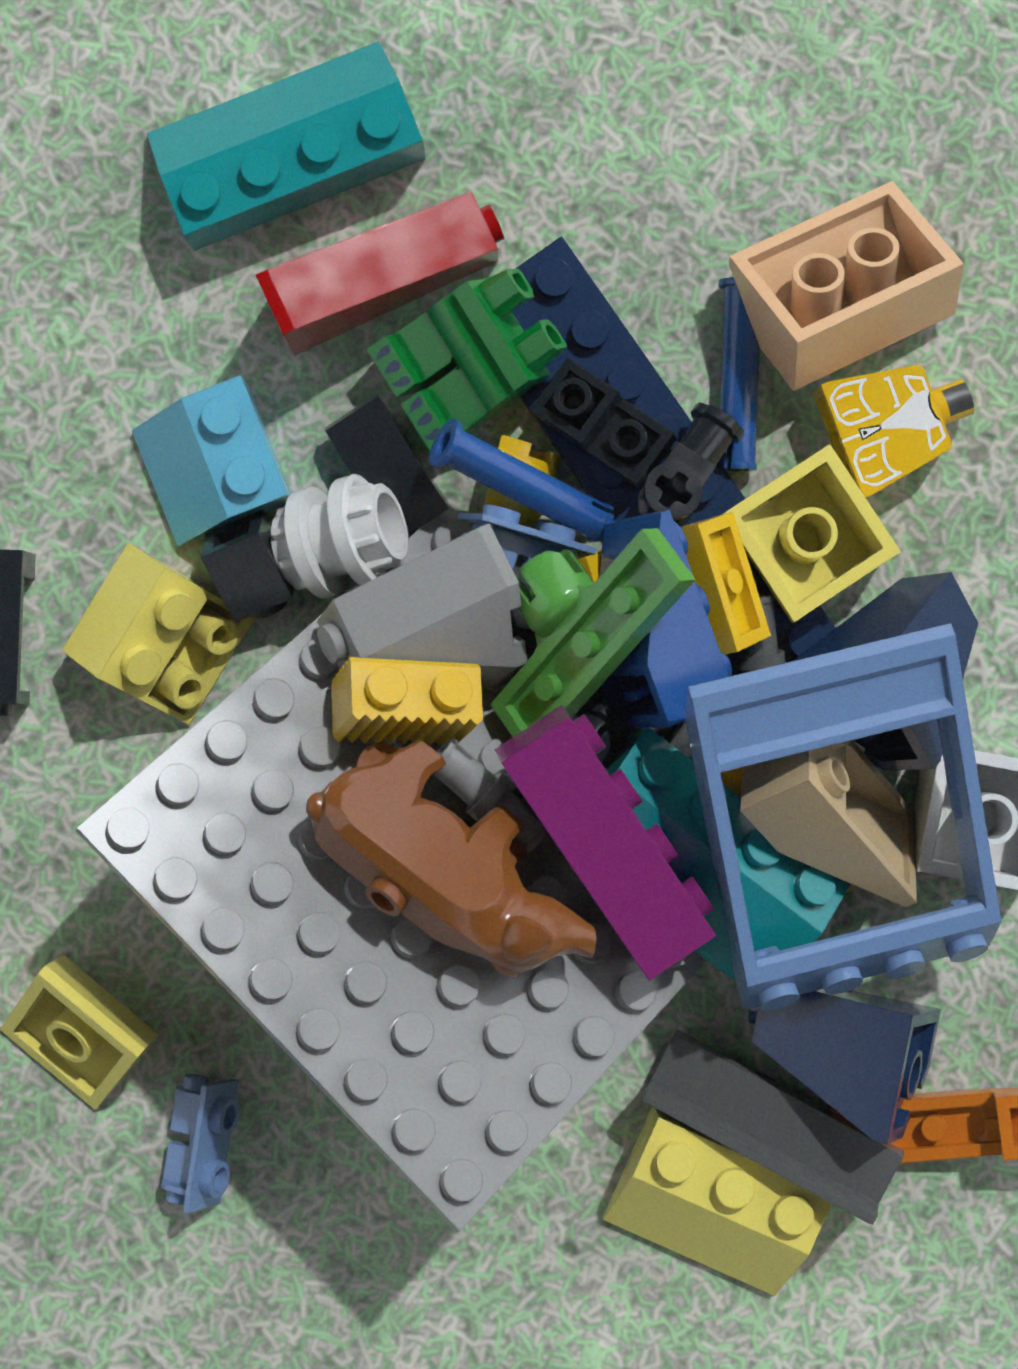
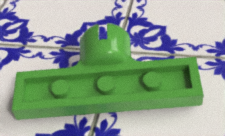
M658 528L641 529L595 583L570 550L564 549L561 552L547 550L535 556L520 568L522 577L529 585L530 590L528 591L517 574L521 606L516 609L535 633L537 647L530 659L491 703V706L511 736L514 737L560 705L564 707L572 718L696 581Z

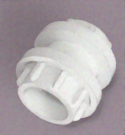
M352 474L336 479L330 486L328 496L317 487H308L291 493L285 507L277 510L276 517L272 521L271 545L277 566L290 585L296 590L307 588L318 598L326 599L343 594L348 589L351 578L361 586L386 574V569L401 565L408 551V531L403 511L393 492L382 483L373 485L368 483L362 476Z

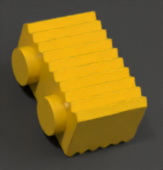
M349 657L348 661H345V665H342V669H339V672L332 678V733L339 743L346 737L351 743L357 738L367 743L372 738L376 743L385 739L390 745L397 739L402 745L408 740L412 743L423 740L428 746L434 741L442 746L451 737H454L459 743L483 720L481 668L479 664Z

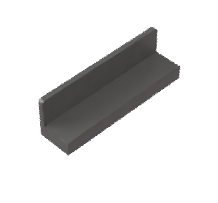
M678 1029L672 1037L651 1081L641 1096V1100L871 1225L874 1224L878 1217L879 1203L904 1157V1150L891 1143L886 1145L873 1141L845 1118Z

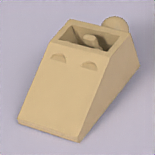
M853 740L743 767L740 811L777 852L903 907L917 903L914 811Z

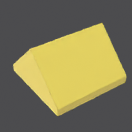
M65 955L60 956L41 969L0 1029L94 1110L101 1105L159 1036L158 1033Z

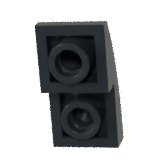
M568 357L531 408L532 413L638 490H641L649 473L659 465L677 440L673 431L624 400L618 390Z
M378 394L325 427L328 437L351 474L360 475L373 485L382 483L393 492L403 511L408 535L450 509L447 499L413 451L412 443Z

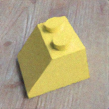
M830 444L723 513H734L747 556L792 623L901 552Z

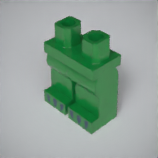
M518 268L507 269L489 278L464 282L453 290V293L435 303L415 320L394 334L384 336L366 349L396 398L416 393L403 402L401 406L429 451L438 432L447 421L454 418L462 423L463 431L469 434L473 433L521 397L532 386L539 384L551 374L547 366L567 348V344L556 326L548 319L540 320L524 331L514 316L513 312L534 297L533 289Z

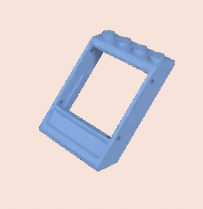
M951 623L688 687L685 723L742 1009L761 1005L762 1010L765 1011L778 1010L797 1002L801 994L824 989L825 993L829 995L840 994L858 987L863 982V978L887 973L889 978H902L923 969L926 965L925 962L948 956L951 962H963L976 958L988 950V946H990L1001 924V915L956 634ZM937 719L966 897L949 901V908L784 950H779L775 945L754 951L721 772Z

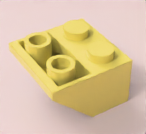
M128 542L62 651L96 678L190 725L255 618L249 616L234 622L221 597Z

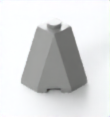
M490 523L478 527L333 599L317 621L319 625L317 635L320 647L328 661L333 664L337 663L339 669H342V665H345V661H348L349 657L479 664L481 668V686L497 687L507 683L527 662L525 640L519 635L513 637L512 610L521 606L519 581Z

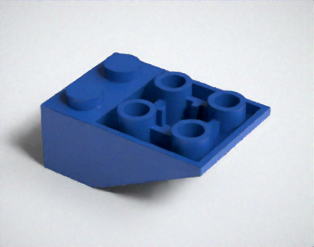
M670 509L605 524L600 576L641 529L658 528L692 573L686 557L688 544L681 527L673 521ZM696 582L687 589L599 687L604 704L616 711L626 721L627 727H672L685 721L689 686L732 676L730 660L727 654L724 655L719 650L708 619L710 612L709 601L703 589L696 585Z

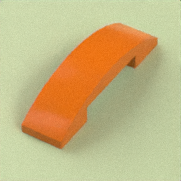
M1018 1088L927 1092L914 1094L911 1100H903L901 1109L910 1111V1119L903 1137L891 1143L904 1150V1157L901 1163L1002 1155L1003 1161L1018 1160ZM831 1106L824 1107V1108L830 1110L831 1112H833V1113H835V1114H837V1115H839V1116L845 1118V1117L842 1116L838 1111H836L833 1107H831Z

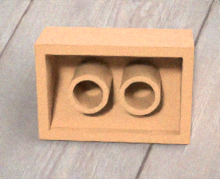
M893 181L729 256V266L759 347L793 391L954 315L964 267L961 259Z

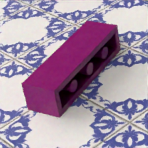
M560 705L496 748L495 751L501 764L650 981L716 937V934L704 918V916L715 909L693 876L683 883L679 881L668 864L679 857L678 853L657 823L645 830L632 810L643 803L642 799L621 769L609 776L596 754L607 747L585 714L573 721L564 707Z

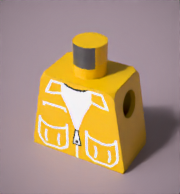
M912 365L829 381L821 384L812 393L832 448L865 498L870 497L952 449V442L945 425L973 415L975 411L971 393L963 379L931 389L925 370L921 365Z

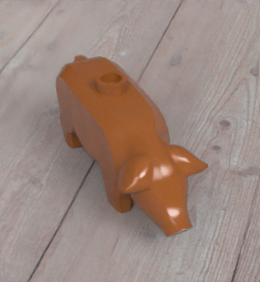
M383 741L369 744L359 755L353 769L342 773L321 792H315L308 798L306 813L312 820L315 840L329 857L367 887L365 890L367 898L381 912L390 916L402 914L438 942L489 960L492 967L505 977L517 978L525 970L539 967L549 960L564 954L576 953L588 958L593 957L596 947L595 928L555 898L528 892L521 884L515 865L526 856L527 852L525 847L514 838L525 827L522 820L506 807L496 805L469 828L451 810L436 802L420 798L424 785L430 775L440 771L446 765L443 756L425 742L416 741L402 749L392 747Z

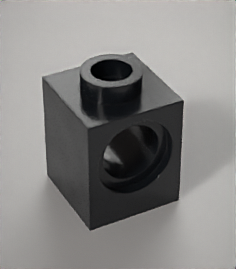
M263 510L206 533L200 558L234 622L252 615L256 619L269 617L282 610L287 605L288 600L293 599L294 587L283 577L275 561L271 545V525Z

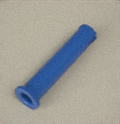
M729 277L718 281V288L724 290L720 410L736 420L738 425L744 430V436L738 444H730L717 463V469H725L726 471H741V469H744V471L748 472L757 470L755 461L760 347L734 277Z
M454 418L443 425L433 442L429 455L431 466L441 468L446 465L568 528L576 530L592 542L601 540L604 534V525L613 521L614 515L611 513L614 511V507L612 505L603 503L463 431L462 423Z

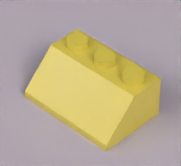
M652 1106L604 1213L603 1220L775 1296L810 1255L832 1203Z

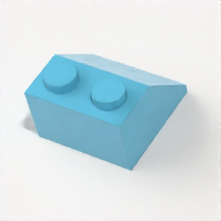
M241 375L179 399L132 430L178 547L204 538L206 533L263 510L264 513L285 506L291 494L251 389Z

